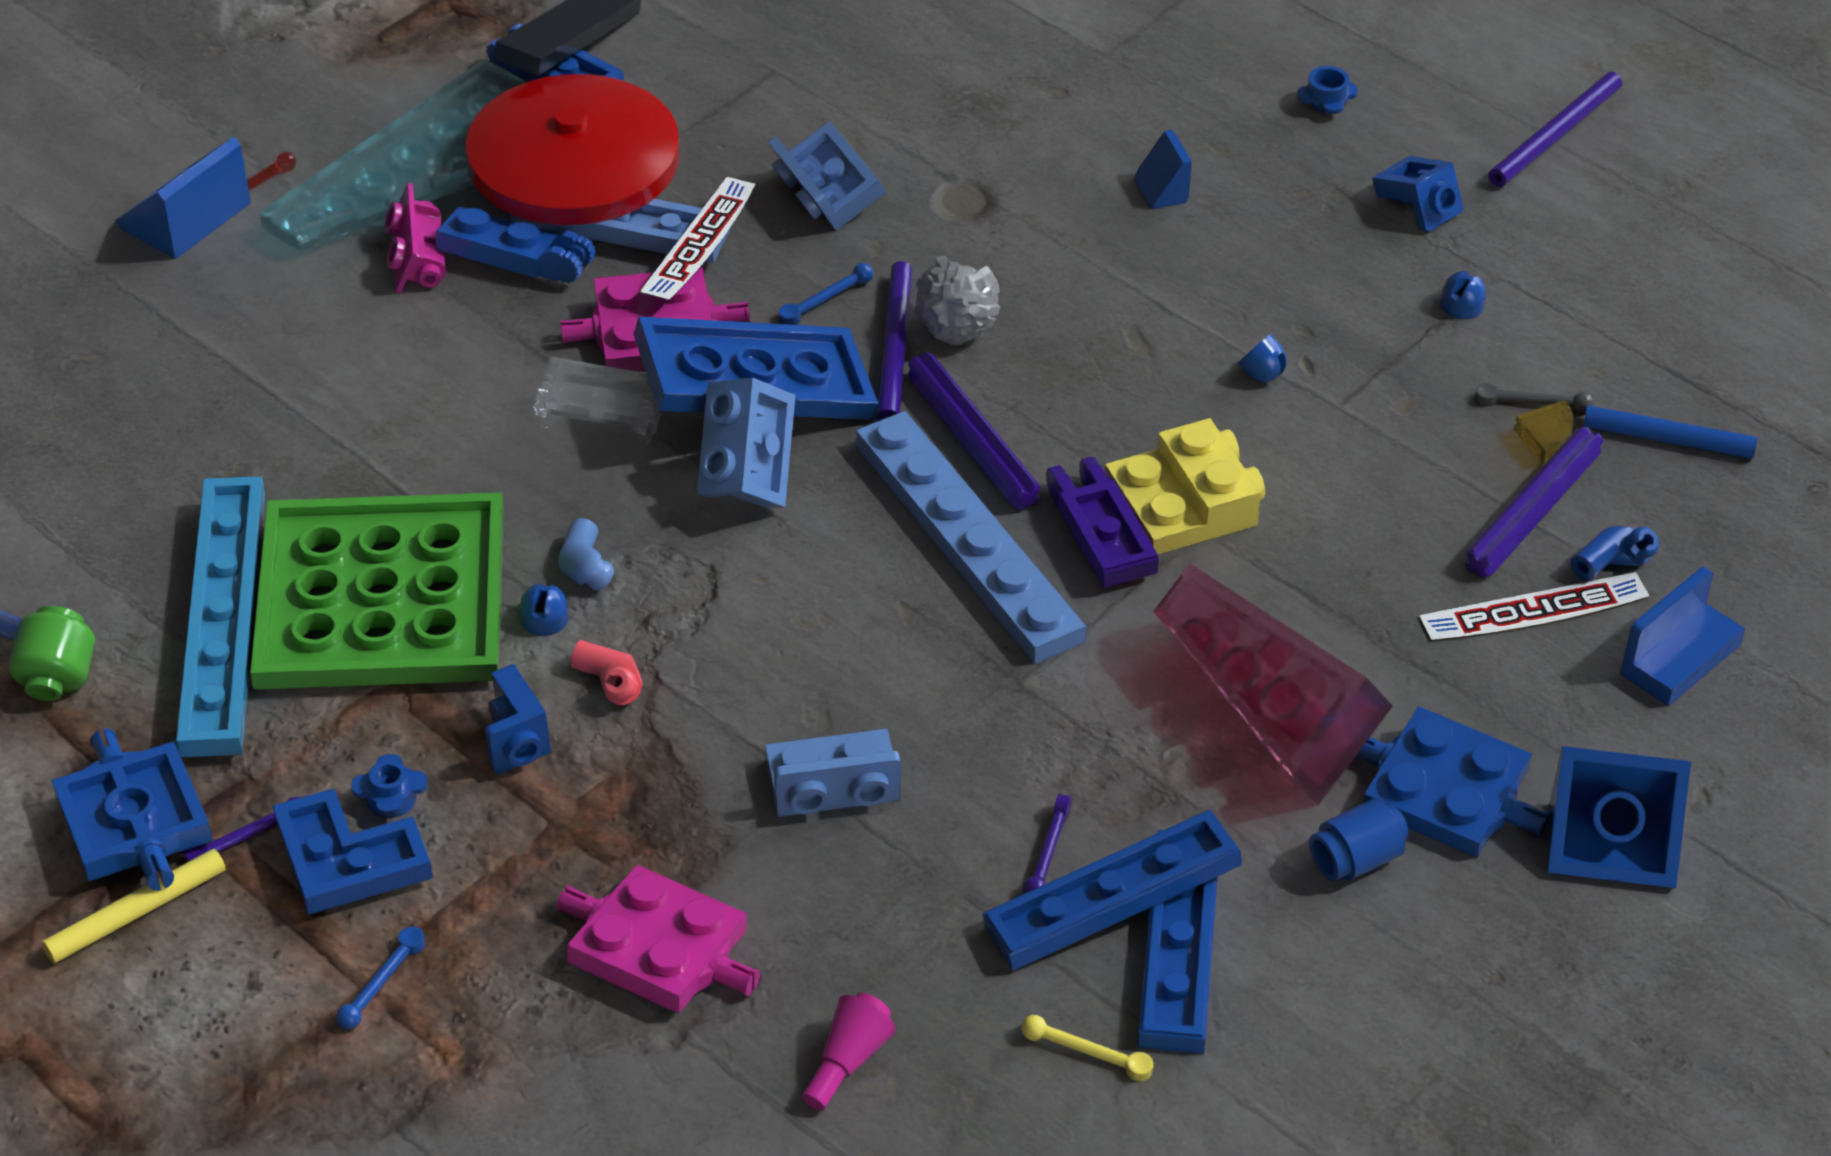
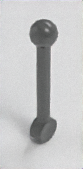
M1490 383L1480 384L1476 389L1475 395L1477 403L1482 406H1492L1497 401L1573 407L1576 412L1581 414L1586 413L1587 405L1594 406L1593 396L1587 392H1579L1575 396L1505 391L1498 390L1495 385Z

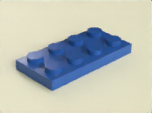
M639 316L633 333L658 411L705 413L706 393L709 383L744 378H755L796 395L794 416L872 420L878 405L877 398L849 328Z

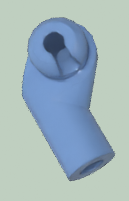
M577 518L572 521L559 553V568L563 574L579 585L585 583L593 591L603 590L614 575L613 565L609 561L601 559V553L593 548L599 533L597 526L588 519Z

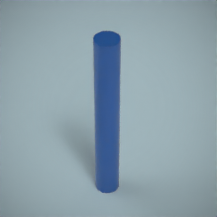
M1587 405L1583 427L1750 459L1754 458L1758 440L1756 436Z

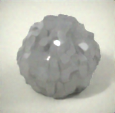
M937 256L936 265L928 267L927 271L923 272L922 277L917 280L916 314L922 326H926L928 332L935 336V339L942 340L950 345H962L972 338L977 340L982 337L984 331L995 323L1000 310L998 305L1000 289L996 277L987 266L976 270L967 265L962 266L958 262H951L946 256Z

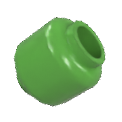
M59 606L41 607L36 613L25 616L16 626L8 660L9 673L17 683L25 687L24 691L27 695L38 700L56 701L61 698L62 694L77 692L88 680L95 648V634L84 623V618L74 610Z

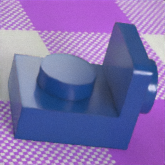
M1408 156L1372 177L1377 197L1400 200V203L1403 205L1414 206L1420 230L1431 231L1463 211V202L1453 162Z
M514 664L491 673L495 699L490 700L488 706L494 724L487 726L484 732L489 765L497 775L519 766L528 765L537 758L551 753L546 711Z

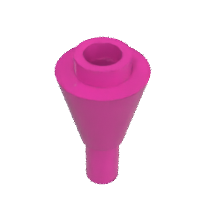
M862 992L856 996L842 995L839 997L821 1056L822 1064L802 1094V1099L805 1103L814 1109L824 1111L843 1079L852 1075L895 1035L896 1026L890 1019L891 1011L885 1003L875 996Z

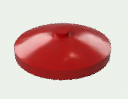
M590 74L550 76L532 80L505 91L491 100L476 115L470 125L466 138L468 170L477 190L494 206L511 215L533 222L552 225L599 223L638 210L655 199L669 185L677 171L680 157L678 127L672 113L665 104L639 86L616 78Z

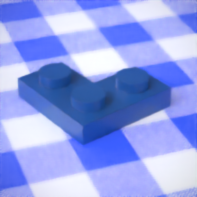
M335 789L273 805L275 822L308 915L433 879L431 861L413 816L351 834Z

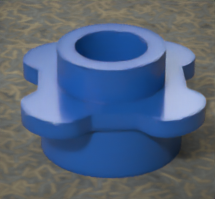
M1321 66L1310 72L1308 85L1298 89L1297 98L1302 103H1311L1313 108L1320 112L1338 114L1343 111L1344 103L1348 99L1357 97L1358 88L1354 83L1350 82L1349 75L1344 70L1334 66Z
M386 754L377 759V764L366 775L356 776L352 780L351 788L354 796L366 798L367 806L372 813L384 818H394L406 814L414 807L417 799L416 794L423 793L427 788L428 782L423 772L412 771L404 766L400 756Z

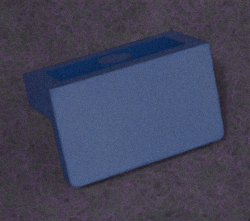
M1704 566L1699 568L1636 620L1630 628L1620 675L1667 706H1670L1736 650L1743 640L1745 628L1707 604L1714 572Z

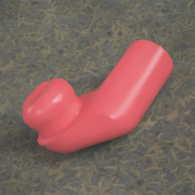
M584 640L577 642L571 656V667L573 669L599 676L605 696L616 705H626L638 698L643 682L635 660L630 654Z

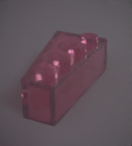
M1190 563L1153 611L1213 682V685L1246 722L1259 741L1274 756L1287 775L1318 805L1393 707L1367 677Z

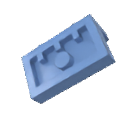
M755 378L717 381L708 384L697 485L699 495L705 497L734 496L767 509L785 507L796 395Z
M888 729L765 745L766 765L777 817L813 814L819 811L855 806H874L880 803L901 800V761L899 753L892 750Z

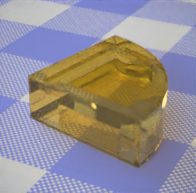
M1565 400L1517 415L1514 431L1544 466L1571 436L1573 414Z

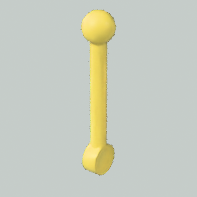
M1029 1015L1022 1021V1033L1029 1040L1036 1041L1044 1038L1126 1069L1127 1075L1134 1081H1146L1152 1075L1153 1059L1146 1053L1135 1052L1128 1056L1047 1026L1044 1018L1039 1015Z

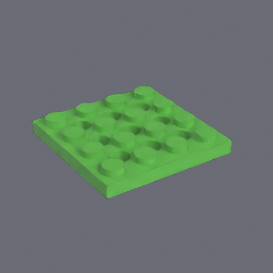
M503 493L267 500L250 672L253 690L493 681L491 673L499 670L504 530ZM440 540L456 542L447 548L431 547L434 542ZM381 542L397 544L388 550L379 551L373 549L375 544ZM333 544L337 546L328 552H314L318 545ZM439 582H448L454 585L445 591L429 590L431 585ZM379 584L394 586L393 589L385 593L369 592L373 586ZM320 586L334 588V590L325 595L316 596L309 594L313 588ZM438 625L453 628L442 635L426 633L429 628ZM383 627L392 630L387 635L381 637L366 636L368 631L373 628ZM313 630H327L331 632L321 639L305 638Z

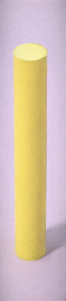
M211 849L172 870L174 881L168 888L165 889L160 877L158 880L161 890H152L148 885H145L41 941L42 947L49 960L55 964L226 871L225 864L219 853L215 849Z

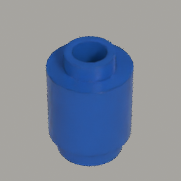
M1373 798L1323 822L1319 827V832L1310 836L1309 847L1316 866L1328 880L1336 881L1343 878L1350 881L1402 856L1405 852V840L1408 838V827L1403 815L1395 806L1387 805L1382 800Z

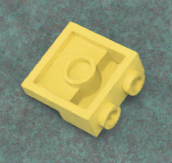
M1211 418L1159 432L1156 450L1105 464L1107 477L1109 480L1114 479L1158 555L1257 526L1260 500H1263L1265 497V485L1259 470L1254 466L1249 468L1243 467L1239 461L1240 452L1235 435L1230 429L1219 431Z

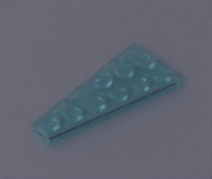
M486 59L482 60L260 211L262 229L301 251L385 219L390 204L392 202L399 203L407 183L413 184L414 200L433 201L474 185L469 174L466 154V138L470 125L476 115L491 100L513 87L526 83V81Z

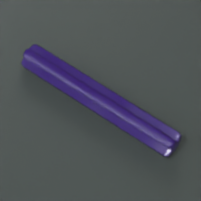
M927 352L919 358H911L908 362L910 368L908 377L1010 504L1018 510H1023L1028 505L1034 506L1040 499L1038 495L1040 485L933 354Z
M1587 427L1578 428L1468 548L1466 552L1468 558L1465 560L1466 568L1469 571H1476L1480 577L1491 576L1601 454L1602 436L1599 433H1592Z

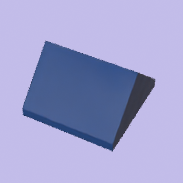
M233 136L116 219L115 222L123 231L177 259L251 203L241 144Z
M1562 746L1549 803L1551 816L1548 824L1547 872L1676 888L1691 761Z

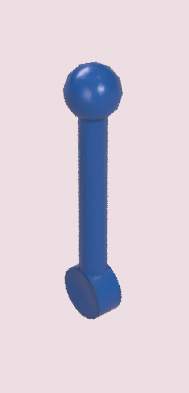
M859 263L853 268L852 274L797 305H783L779 309L780 323L797 325L801 321V315L856 283H869L874 275L872 267L866 263Z
M413 926L401 930L398 935L399 946L353 1002L338 1008L335 1020L342 1029L351 1030L356 1028L362 1019L361 1011L408 955L420 953L424 949V933L420 928Z

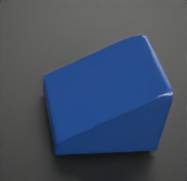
M1172 129L1162 133L1135 174V183L1148 206L1152 209L1187 203V199H1189L1192 161Z

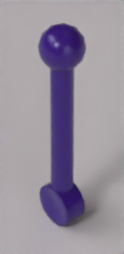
M1058 794L1053 817L1034 874L1026 879L1023 884L1022 890L1024 894L1047 884L1045 878L1064 821L1067 820L1072 801L1071 796Z
M291 797L286 802L298 799L300 797ZM274 813L208 844L205 843L184 850L186 862L197 858L211 849H215L217 852L223 851L276 826Z

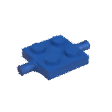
M1420 706L1416 708L1402 733L1390 743L1386 744L1360 733L1358 730L1353 732V736L1350 737L1347 743L1345 754L1378 766V773L1364 794V803L1373 798H1378L1387 805H1393L1401 812L1409 829L1476 858L1480 855L1489 837L1502 828L1506 822L1541 837L1550 820L1551 812L1544 811L1517 799L1518 787L1530 768L1532 753Z
M103 729L107 746L104 745L100 732L97 731L91 736L90 745L94 749L98 761L82 771L51 780L57 802L88 882L140 865L150 889L161 890L157 872H159L166 889L174 881V874L169 867L166 856L213 841L208 819L174 741L145 751L123 753L113 730Z

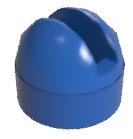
M1460 271L1447 278L1442 289L1440 302L1443 311L1459 319H1471L1480 315L1484 310L1486 299L1483 280L1478 276H1470L1468 271Z
M1270 333L1237 364L1251 378L1267 383L1277 379L1284 372L1287 366V357L1282 345Z
M541 583L529 587L522 595L520 601L522 626L528 632L539 636L552 635L561 631L569 619L568 604L563 592L557 586H542ZM545 605L544 613L536 612L537 607Z

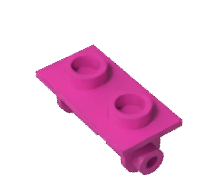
M407 183L399 203L392 202L390 204L385 219V233L391 234L387 267L394 270L395 293L399 294L406 280L419 282L425 287H435L446 274L444 252L439 251L436 247L437 230L442 226L441 212L430 201L414 200L413 184Z

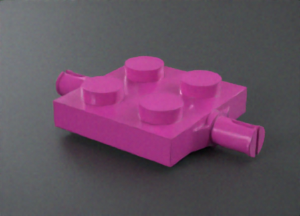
M703 267L699 268L670 300L640 292L654 272L594 278L596 306L593 311V318L560 320L562 342L566 344V342L596 340L597 346L604 354L606 374L644 371L645 368L633 334L639 316L750 322L748 303L744 301L741 303L715 305L713 299L707 293Z
M636 865L611 894L601 899L574 889L570 885L565 887V891L562 890L558 898V911L565 912L586 922L567 944V963L680 1014L697 992L716 981L742 992L745 996H750L758 985L760 979L759 970L752 969L729 958L730 951L747 931V913L651 870Z

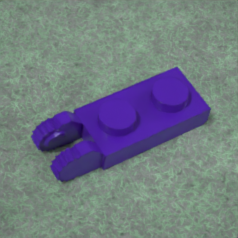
M1089 457L1079 461V475L1084 485L1079 488H1075L1062 466L1058 465L1046 469V481L1051 497H1053L1055 505L1061 512L1103 588L1158 573L1159 558L1156 550L1114 479L1109 480L1096 457Z

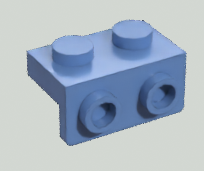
M830 121L790 151L787 150L777 136L768 142L779 158L771 165L790 190L799 184L802 190L795 195L814 220L823 214L836 231L887 193L879 179Z

